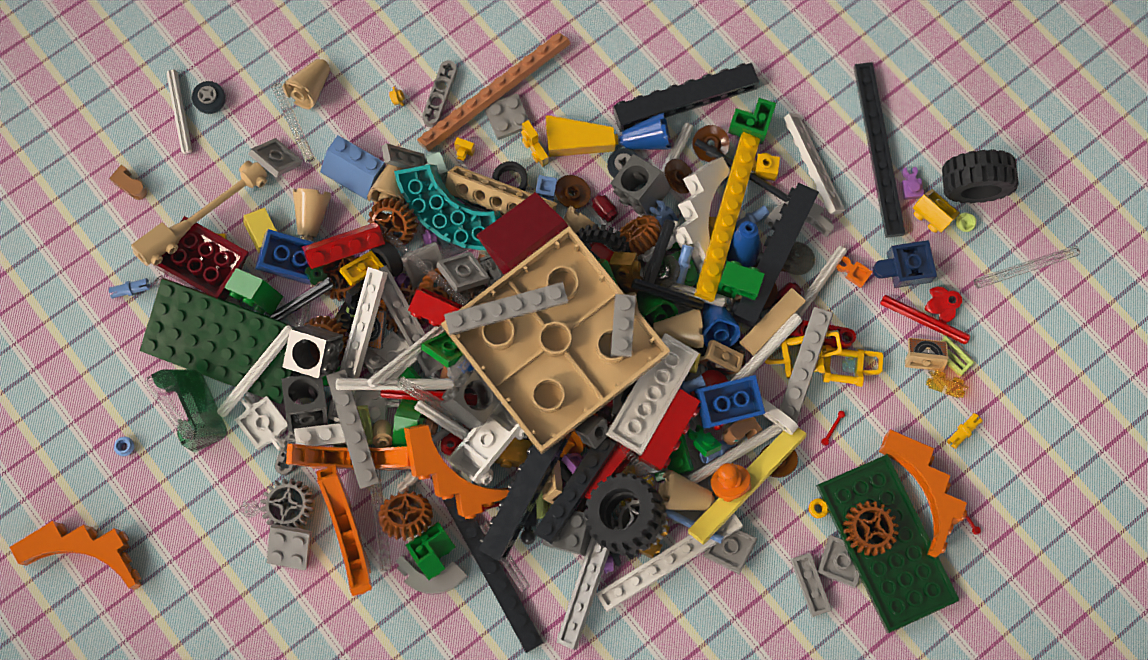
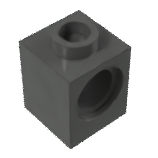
M593 414L581 423L575 431L584 444L596 449L607 437L606 433L609 427L604 417Z

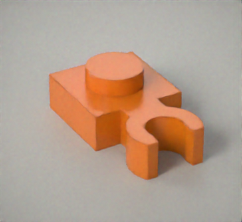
M844 256L841 261L845 262L846 266L843 267L838 264L836 269L840 272L848 273L845 278L862 288L873 271L858 261L854 265L851 264L850 259Z

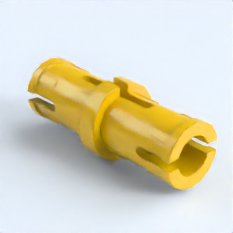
M973 413L947 439L948 444L953 443L951 447L957 449L966 438L972 435V431L983 422L982 419H977L979 416Z

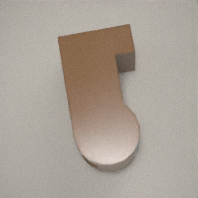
M120 165L109 178L112 183L136 200L145 198L147 188L141 181L132 179L130 177L132 174L129 170Z
M750 417L733 423L722 433V438L728 445H735L744 436L750 439L762 431V428L755 417Z

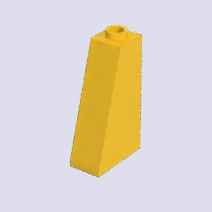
M550 115L546 116L549 157L614 152L615 145H618V134H614V127Z

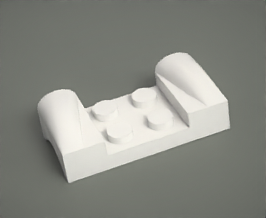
M500 402L486 423L473 428L448 460L479 486L488 485L493 479V470L490 469L492 464L515 437L521 440L526 438L527 435Z

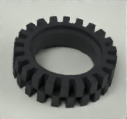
M593 224L592 228L590 225H587L585 229L582 227L576 233L583 244L598 242L609 246L615 252L631 253L629 241L625 242L626 237H620L621 232L618 230L613 233L614 228L612 227L606 230V225H601L599 229L598 224Z

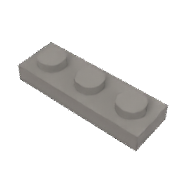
M388 143L381 146L385 164L404 169L424 166L426 164L423 153Z
M615 294L611 356L631 357L635 295Z
M811 553L790 559L811 617L832 611Z

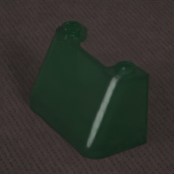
M163 369L151 374L158 388L165 389L167 393H177L187 415L188 421L182 423L177 429V436L182 446L195 453L225 438L227 427L223 418L217 413L218 407L204 376L199 371L193 369Z

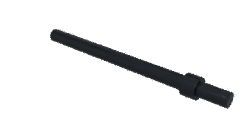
M700 139L696 140L694 145L705 151L706 155L716 159L723 157L727 166L732 167L733 160L717 151L718 148L713 145L709 146ZM750 173L749 180L784 202L790 200L787 194L754 173Z

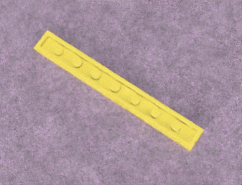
M800 428L792 435L783 430L746 469L750 474L751 489L743 496L730 502L718 498L688 529V533L704 545L807 437V433Z

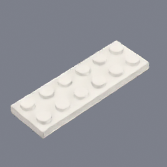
M666 333L661 340L670 350L669 355L637 380L606 433L607 436L639 455L646 448L699 354Z

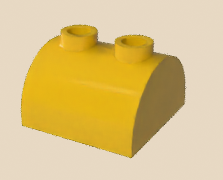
M933 189L925 193L913 207L915 210L914 216L920 221L923 219L930 223L928 228L934 233L938 231L942 233L960 214L958 210Z

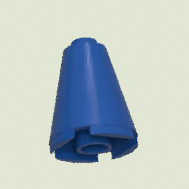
M658 114L622 131V135L619 136L621 146H625V148L630 150L672 149L671 143L668 140L670 133L667 120L664 118L665 114Z
M745 221L733 233L726 257L729 262L736 261L747 268L757 264L755 261L760 251L762 252L759 230L755 223Z
M704 302L702 316L704 344L708 346L709 341L715 340L731 347L740 337L738 323L725 306L720 307Z

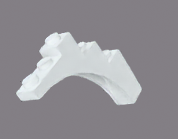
M723 157L710 161L683 179L691 196L678 204L686 222L674 229L673 234L680 248H682V244L694 247L691 257L700 273L710 242L708 227L711 202L716 189L730 174V170Z

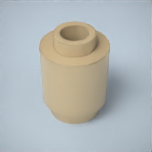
M386 420L376 421L372 428L373 444L378 448H387L392 444V426Z

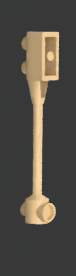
M246 161L239 169L241 172V180L187 220L169 228L161 222L131 244L133 254L146 266L151 263L154 266L160 264L163 260L162 255L166 252L169 254L176 252L179 240L187 233L191 226L245 186L250 188L256 185L259 188L263 187L267 182L265 169L258 162Z

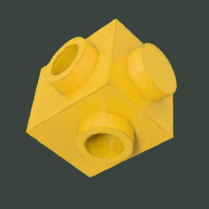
M769 153L758 154L751 171H754V174L762 179L775 181L778 175L780 157L772 156Z

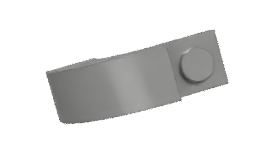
M814 203L805 222L811 224L827 237L835 226L829 218L822 216L825 209ZM783 204L776 207L765 220V224L771 229L775 220H780L782 214L779 212Z
M403 556L396 560L399 564L397 569L404 576L409 575L404 582L411 588L425 594L435 595L449 592L458 587L468 577L453 561L438 576L428 580L425 575L419 573Z

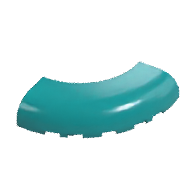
M429 164L394 171L399 190L406 202L409 203L408 208L410 210L414 209L413 213L415 216H418L417 219L424 227L449 243L463 248L486 250L476 235L501 217L500 211H479L459 202L445 187L437 165Z

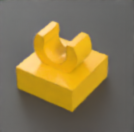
M457 137L454 142L455 150L457 151L456 156H458V160L465 161L467 155H474L475 145L473 142Z

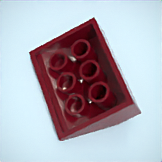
M534 192L476 236L503 275H506L569 226L552 207Z
M184 216L180 222L187 220L188 217ZM196 222L179 240L176 252L173 254L164 253L162 255L163 260L155 267L190 288L226 300L230 292L224 287L236 268L242 270L249 252Z

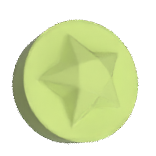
M964 212L957 217L956 226L961 231L969 232L976 226V218L974 215Z

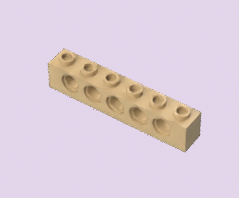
M457 165L448 171L445 187L454 197H460L472 204L484 206L488 210L500 211L502 215L531 195L529 192ZM542 198L556 211L557 203Z

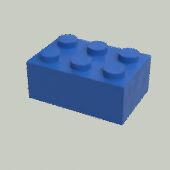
M268 229L263 238L255 269L312 285L305 273L309 265L302 247L314 242Z
M756 375L694 390L696 399L700 400L698 407H700L699 413L704 429L766 414Z

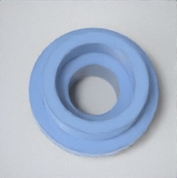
M120 437L114 443V451L120 456H128L134 450V442L129 437ZM123 444L128 445L127 449L122 450Z

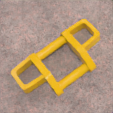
M839 331L827 332L826 337H836L838 348L823 352L822 347L814 372L826 373L824 357L842 352ZM804 336L786 338L781 343L784 359H770L768 357L765 363L768 365L785 364L786 378H790L793 368L789 346L802 344Z
M823 345L824 352L837 349L831 345ZM842 349L841 353L835 355L856 358L855 375L831 374V356L824 357L826 373H822V379L826 383L833 381L855 384L857 387H862L864 375H879L882 372L883 353L864 351V349ZM864 356L878 358L877 370H863Z

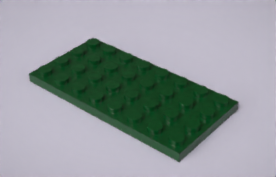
M162 278L139 351L236 387L285 326L290 324ZM287 343L247 392L263 398L267 396L269 400L279 404L284 403L281 379L292 376L294 372L283 367Z
M888 454L816 485L887 634L960 601L939 557L928 555L931 541ZM865 501H869L870 505L876 501L877 507L884 504V511L890 509L891 513L888 515L890 517L896 516L892 523L899 524L898 527L893 528V530L898 532V535L893 536L896 542L890 543L892 548L889 550L885 548V553L883 554L878 551L876 556H873L872 553L868 556L865 555L864 549L858 553V546L851 547L853 540H846L850 534L844 533V530L849 527L843 523L850 521L846 518V514H852L850 509L853 507L857 509V504L859 503L864 506ZM862 513L859 518L870 520L874 514ZM880 520V526L885 530L884 523ZM856 524L858 535L861 538L862 531ZM872 524L869 525V526H868V527H870V530H869V531H870V532H873L874 530H872ZM872 536L867 543L879 544L883 539Z

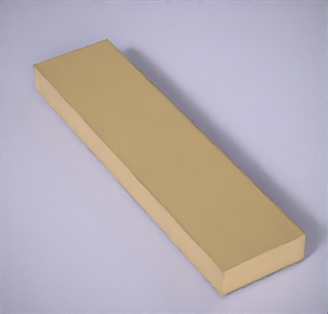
M791 288L740 341V344L754 356L783 324L798 311L806 300Z

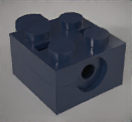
M929 240L892 245L887 251L888 259L878 260L873 267V274L876 278L892 277L894 288L932 283L937 277Z

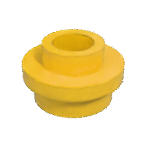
M817 498L810 502L808 510L814 518H823L828 513V507L823 499ZM816 505L821 507V512L815 510Z

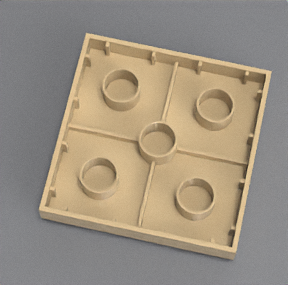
M570 226L460 310L563 282L568 303L453 335L449 334L446 320L441 323L449 337L541 455L665 359L670 353L668 347L635 308L631 357L611 356L615 294H625Z

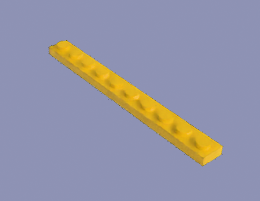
M745 132L740 136L694 296L709 302H713L716 296L760 142V138Z

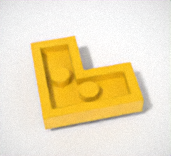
M529 120L523 122L521 131L523 138L521 140L524 146L530 148L533 152L531 155L536 163L539 162L544 167L549 164V156L540 145L538 133Z
M371 250L340 268L339 272L349 285L352 286L366 277L368 267L380 269L384 265Z

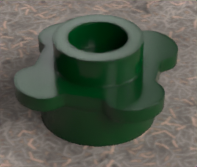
M323 265L313 269L307 267L305 270L312 285H316L319 281H324L328 278L327 274L323 271Z

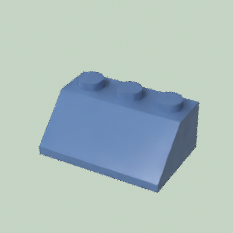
M337 135L327 149L320 173L367 200L369 190L386 165L385 162Z

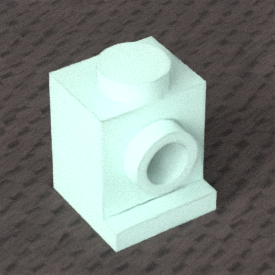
M440 152L427 154L425 156L427 164L424 165H437L441 180L447 179L448 170Z

